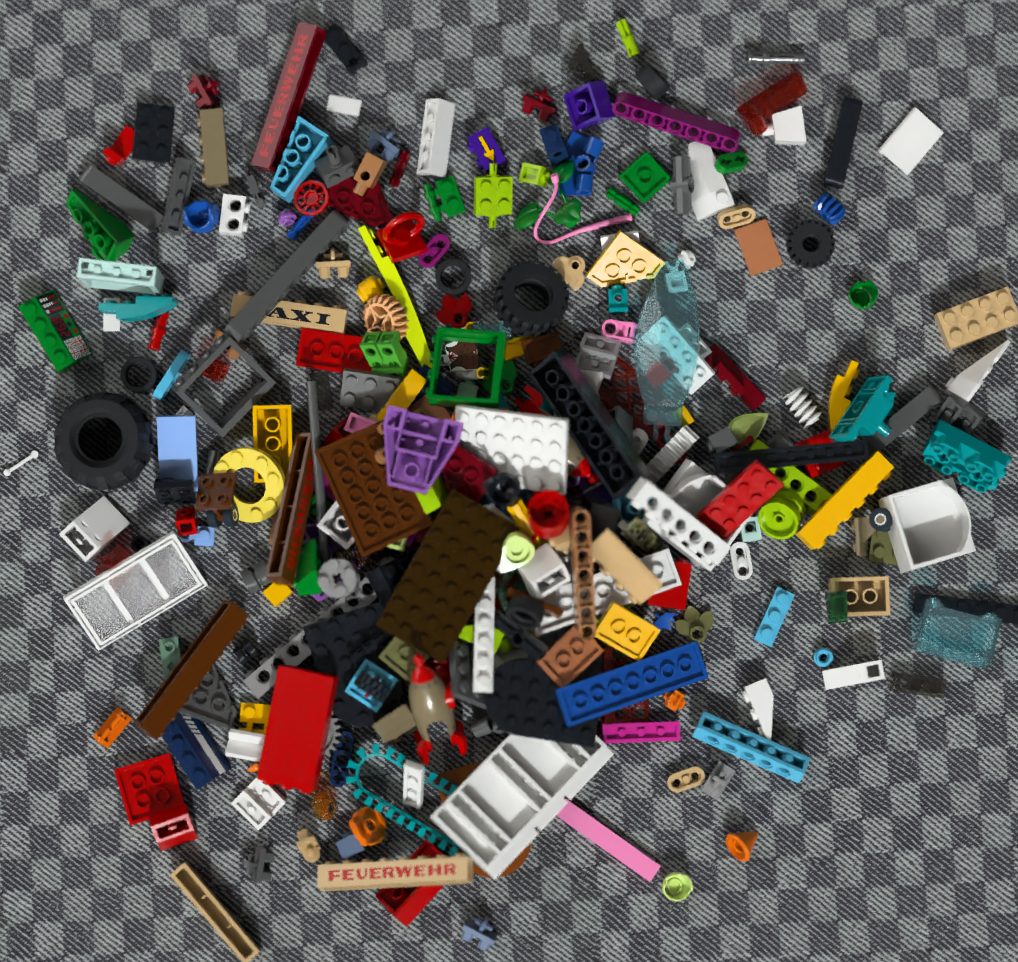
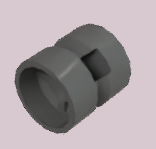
M265 560L254 564L253 569L248 567L240 572L251 594L260 590L261 585L268 586L273 583L265 577L267 569Z

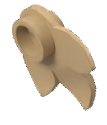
M566 256L557 257L552 262V265L558 269L556 274L559 272L562 275L561 281H565L566 284L569 283L573 291L579 290L585 280L583 271L585 270L586 263L584 259L580 256H572L570 258ZM573 262H578L579 267L577 269L573 268Z

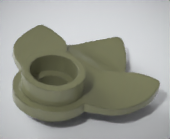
M688 606L684 613V620L675 622L677 631L681 635L688 636L691 642H703L706 639L707 631L713 626L712 612L707 611L701 615L694 607ZM695 630L700 631V637L696 638L693 635Z

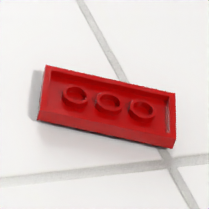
M306 328L301 329L296 366L343 373L344 368L372 372V367L359 346L363 337Z

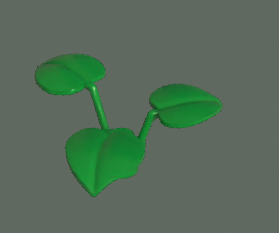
M573 160L563 162L551 171L550 175L557 173L559 176L558 192L564 202V206H561L556 214L549 211L545 213L553 217L555 223L564 224L567 228H571L577 222H581V202L578 199L567 201L560 187L561 183L569 180L574 171L575 162ZM550 176V178L548 179V180H549V183L552 184V185H554V183H552L551 176ZM537 202L524 206L515 218L514 229H524L531 226L538 219L539 213L543 211V208H539Z

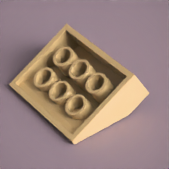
M609 529L602 532L592 542L593 563L597 562L600 566L599 570L606 577L610 576L614 580L613 584L620 591L623 589L628 594L626 597L634 605L636 603L638 605L642 604L663 586L662 582Z

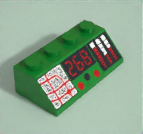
M55 290L35 296L18 307L58 373L62 374L94 355Z

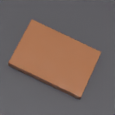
M574 624L548 649L547 654L537 663L561 688L570 684L604 649L595 639L590 641L582 640L576 633ZM583 628L582 634H586L587 631Z

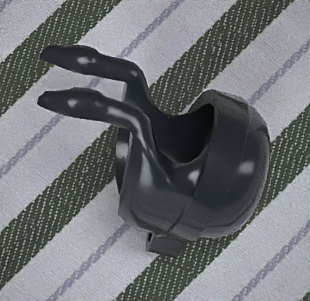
M506 472L487 479L483 484L487 498L495 503L494 505L497 509L512 505L517 501L521 493L520 481L514 475Z

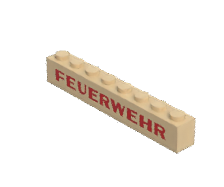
M455 854V857L437 855L436 858L431 859L428 856H418L417 859L410 860L409 857H400L396 861H392L390 858H381L378 862H373L371 859H363L360 863H354L353 860H344L343 864L326 861L324 865H318L317 888L324 892L473 883V860L466 854Z

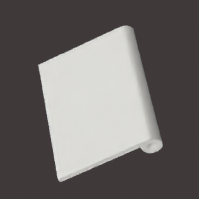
M914 107L878 149V152L885 155L901 171L908 175L944 132Z

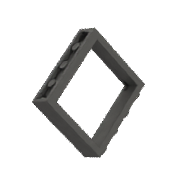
M226 333L218 339L216 338L213 342L214 344L209 349H205L198 361L190 364L187 372L182 377H178L176 379L177 382L171 387L222 437L276 383ZM230 345L262 378L216 424L184 391Z

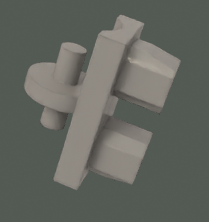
M719 761L704 783L701 791L718 800L736 771Z

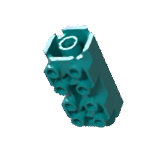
M939 419L922 451L925 457V464L945 475L957 472L959 482L980 493H985L986 490L991 489L995 491L999 484L998 479L1002 480L1005 476L1007 469L1004 467L1009 465L1012 457Z

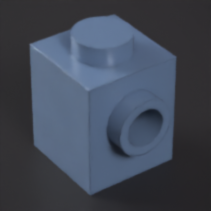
M352 831L341 835L343 839L336 842L343 860H347L366 850L365 846L359 843V840Z

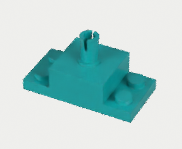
M888 375L868 377L828 438L832 442L852 441L858 436L874 435L876 430L883 437L888 436L892 428L883 420L894 404L884 394L890 389L889 385L893 379Z

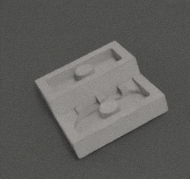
M585 332L579 346V353L575 361L576 365L580 370L602 372L604 378L610 380L620 351L621 341Z

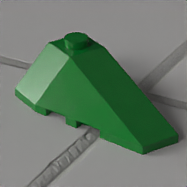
M72 189L66 205L76 223H80L82 226L84 238L89 239L93 247L91 249L93 255L97 260L115 262L129 249L135 236L121 221L76 189Z

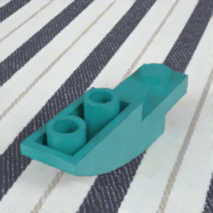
M145 293L143 296H136L135 302L124 301V303H117L114 300H106L105 303H99L98 311L103 314H116V319L121 322L142 321L171 310L178 305V300L170 294H161V297H154L153 294Z

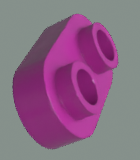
M437 234L426 245L427 252L418 256L420 265L424 268H432L449 250L450 241L447 236ZM443 242L444 246L442 248L437 247V243ZM426 256L432 258L430 262H426L424 259Z

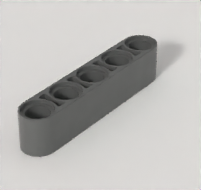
M91 164L86 167L78 178L84 185L154 233L164 217L162 214Z
M932 385L928 386L885 422L892 428L888 436L883 437L876 430L874 435H869L864 439H867L869 456L873 452H880L943 400Z

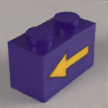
M488 127L467 137L468 144L466 146L471 154L475 153L478 159L475 162L480 171L484 170L486 174L489 173V163H497V168L506 163V159Z

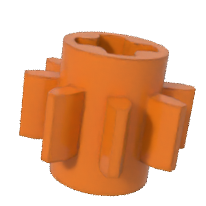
M678 689L669 691L662 697L665 699L664 705L675 712L678 708L682 710L687 702L684 700L686 695Z

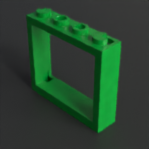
M437 327L436 334H433L432 345H435V348L430 353V363H433L432 369L428 370L430 387H426V398L429 399V404L431 406L455 407L461 404L499 410L507 344L506 332ZM443 341L497 345L491 399L437 395Z

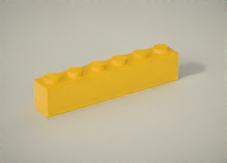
M879 451L873 452L869 459L865 460L796 531L795 535L810 550L820 549L826 543L824 539L829 534L831 536L839 530L838 525L842 521L846 522L853 515L851 511L855 507L857 509L860 508L866 501L864 498L868 494L872 495L879 488L878 483L881 480L886 481L892 475L890 471L894 466Z

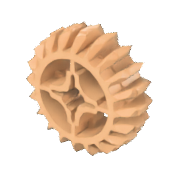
M380 294L368 300V303L364 305L365 310L362 312L365 316L362 319L365 321L364 327H367V332L398 331L401 336L399 342L407 335L406 330L409 327L406 324L409 320L406 319V315L408 313L404 312L405 306H401L400 300H396L395 296Z

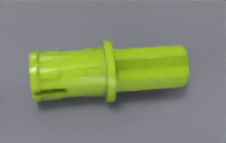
M619 20L616 25L622 38L620 41L624 43L628 57L639 54L640 51L634 40L635 35H632L627 20Z

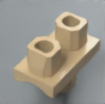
M331 248V253L324 254V259H331V261L316 262L320 279L331 278L330 268L338 269V278H348L351 261H336V259H343V253H335V248Z
M308 828L298 831L297 835L300 841L296 842L297 848L306 861L311 863L317 861L320 858V850L322 849L320 843L314 835L312 836Z

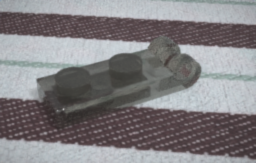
M892 672L891 678H893V683L890 685V691L944 699L946 679ZM901 679L906 680L905 687H900Z

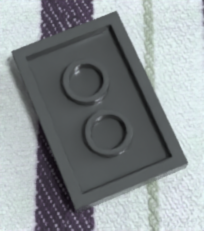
M344 368L340 406L380 411L400 385L401 376Z

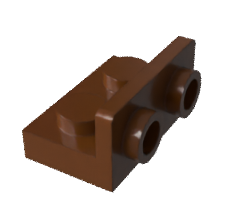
M558 331L521 342L526 364H531V367L538 366L554 351L563 349Z

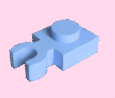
M198 526V534L189 535L187 539L182 538L181 541L188 543L194 540L195 546L214 547L215 528Z

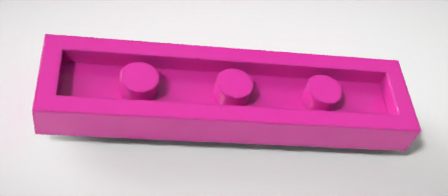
M680 721L602 724L603 742L680 741Z

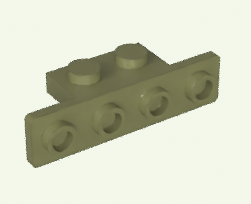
M636 517L629 525L624 520H621L617 525L622 530L620 534L633 547L638 545L647 555L660 551L663 545L662 541L640 518Z

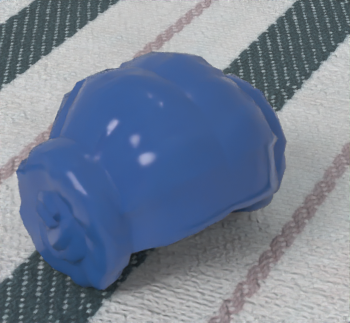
M199 200L184 207L183 218L185 225L190 227L193 232L198 234L209 233L220 222L221 213L218 204L207 200Z

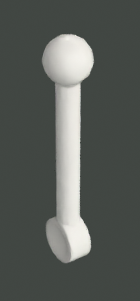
M32 451L30 456L10 469H5L3 471L4 475L9 476L12 471L30 459L37 458L39 456L38 452Z

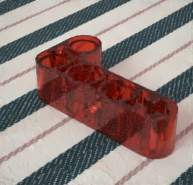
M793 72L740 105L737 112L745 128L753 135L764 133L768 129L765 119L806 94L807 86L801 74Z

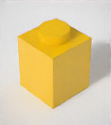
M272 583L262 593L277 608L294 592L291 590L293 585H276Z

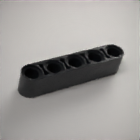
M848 96L843 98L823 185L843 189L863 100Z

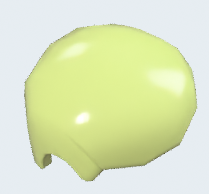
M672 872L665 877L662 883L663 893L669 900L676 902L686 899L689 893L693 891L692 880L684 873Z

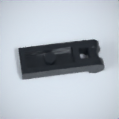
M336 24L326 30L325 43L352 77L357 74L356 71L360 68L367 66L365 60ZM355 58L357 62L351 65L349 62Z

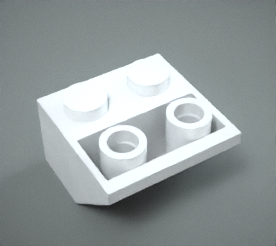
M548 543L535 549L533 557L527 563L517 567L529 594L538 599L543 598L571 580L564 563Z

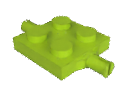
M489 163V174L474 177V215L488 216V228H497L496 217L512 215L513 177L498 175L497 163Z

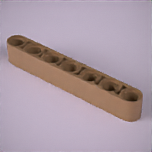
M574 506L569 511L575 631L582 640L590 641L596 636L591 523L589 513L581 506ZM583 512L582 519L576 520V515ZM583 531V538L577 539V534ZM580 551H585L583 558L577 557ZM581 570H586L584 577H579ZM587 589L586 595L580 596L581 590ZM588 608L587 614L581 615L582 609ZM590 627L586 634H582L583 628Z

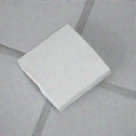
M256 777L231 804L259 831L288 800L274 786L262 784L263 781L257 780Z

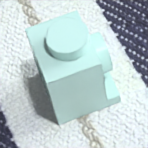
M752 514L740 531L742 543L762 539L758 516L753 517ZM746 525L752 526L751 532L746 531Z

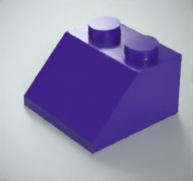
M604 81L588 82L563 95L574 131L602 124L615 117Z

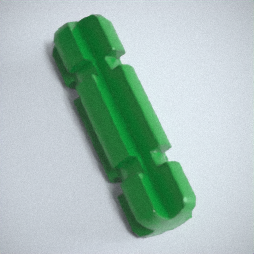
M610 188L606 193L607 198L611 201L613 199L614 203L624 210H628L633 216L639 213L640 207L638 205H633L632 201L620 193L618 194V191Z

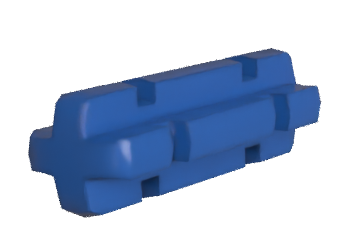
M309 208L308 212H313V209ZM301 215L293 225V229L288 231L287 237L295 241L299 236L298 234L302 233L310 223V219H313L315 216Z

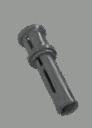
M747 49V66L751 64L766 66L768 63L804 65L805 62L804 52H769L767 49H763V51Z

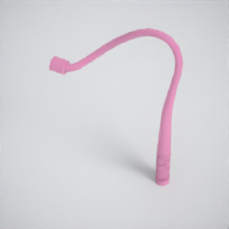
M557 173L550 175L552 183H554L553 194L538 217L533 232L535 239L539 243L553 244L582 232L633 220L632 215L627 214L578 228L553 240L545 241L540 239L537 234L538 225L555 199L558 190L559 176Z

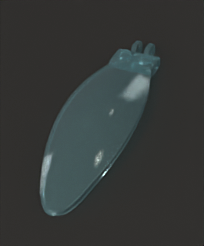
M678 259L669 260L657 273L645 298L636 332L635 366L640 393L645 404L643 424L654 425L653 440H658L659 425L666 426L664 432L665 441H670L671 426H682V406L693 382L699 353L700 324L696 295L690 274L685 265Z

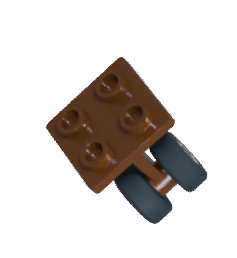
M235 473L200 475L195 509L197 511L207 510V523L212 528L220 527L222 522L227 527H235L238 524V508L233 504L237 478Z

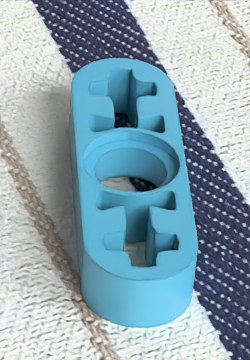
M183 349L179 352L152 395L160 401L164 399L189 361L191 354Z

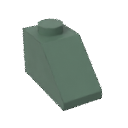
M464 380V383H459L456 397L477 398L479 386H475V382Z

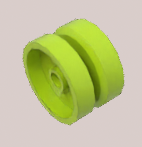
M778 490L760 509L758 513L759 526L771 538L778 540L788 539L796 533L805 518V504L794 492Z

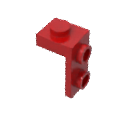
M125 126L112 147L105 148L103 151L106 157L105 161L113 166L115 164L120 167L123 166L132 152L133 129Z

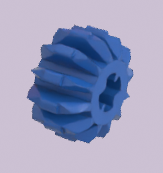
M828 193L820 195L813 205L815 212L831 225L839 223L846 213L840 201Z

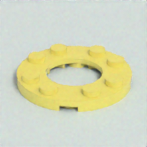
M239 447L229 451L218 461L213 474L235 473L240 468H252L263 477L266 488L264 497L255 503L242 501L234 493L233 504L238 508L239 520L255 523L270 518L279 510L286 481L282 468L271 455L261 449Z

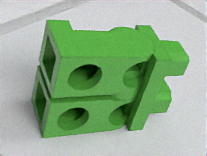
M398 331L365 333L359 346L372 367V372L390 375L396 373L401 378H405L409 373L407 366L410 359L399 342L401 336Z

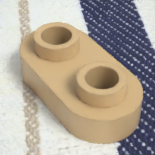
M741 204L720 211L717 215V221L721 228L730 229L752 222L756 214L750 204Z
M690 767L673 773L667 779V786L676 793L699 786L705 779L704 771L699 767ZM694 772L698 774V779L696 780L691 778ZM675 779L680 780L679 786L673 785Z

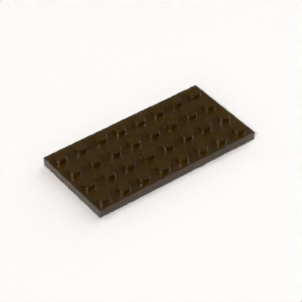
M452 489L378 619L376 626L444 664L500 565L502 548L507 536L513 532H519L521 527Z

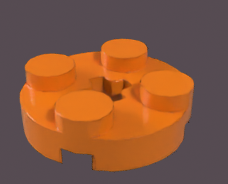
M369 807L357 810L353 814L352 819L349 820V826L362 846H374L383 841L386 834L384 835V829L387 826L384 817L375 809H368Z

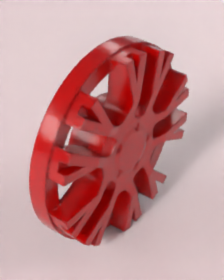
M315 180L303 182L294 194L296 208L307 216H315L326 210L325 208L330 199L327 188ZM309 185L310 190L306 192L303 187ZM320 187H322V188H323V191L320 192V193H317V192H318V189H319ZM299 192L305 193L304 196L299 195ZM298 199H304V202L298 204ZM320 201H324L322 206L319 205ZM312 207L313 212H308V209Z

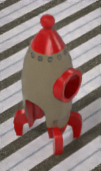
M527 385L524 387V390L531 396V401H524L519 396L514 400L520 407L519 412L553 417L540 408L543 403L540 393ZM568 432L567 474L587 477L591 484L598 483V475L591 473L589 462Z
M417 653L413 657V661L417 665L411 675L408 693L411 712L417 727L414 738L419 758L422 763L426 765L429 763L428 750L432 752L433 750L427 727L431 723L438 721L446 723L452 746L456 743L460 753L465 755L468 747L467 740L464 735L462 722L455 719L453 708L456 705L454 697L451 695L450 682H444L434 669L423 663L425 660L424 656Z

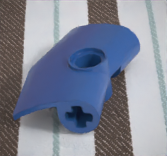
M571 132L565 148L569 159L573 160L575 165L569 180L560 184L564 196L592 195L593 175L596 172L595 164L605 144L603 141L590 136L587 138ZM586 163H588L587 167L584 168V169H582L583 166H584Z

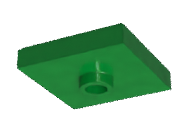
M647 151L618 176L643 205L672 179Z

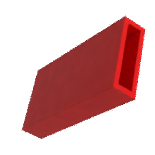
M286 664L278 666L257 780L263 781L262 784L270 786L279 784L282 789L286 790L296 788L303 794H310L318 789L339 676Z

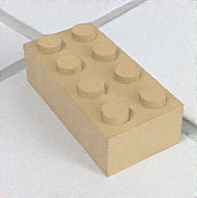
M1008 286L938 312L933 316L947 352L1018 325V310Z

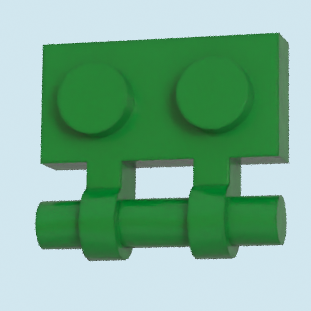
M454 176L436 181V190H432L430 184L423 186L425 191L424 197L425 200H428L431 208L429 211L431 216L434 217L435 222L442 220L440 214L442 212H446L448 218L466 212ZM440 196L443 205L438 206L435 197Z

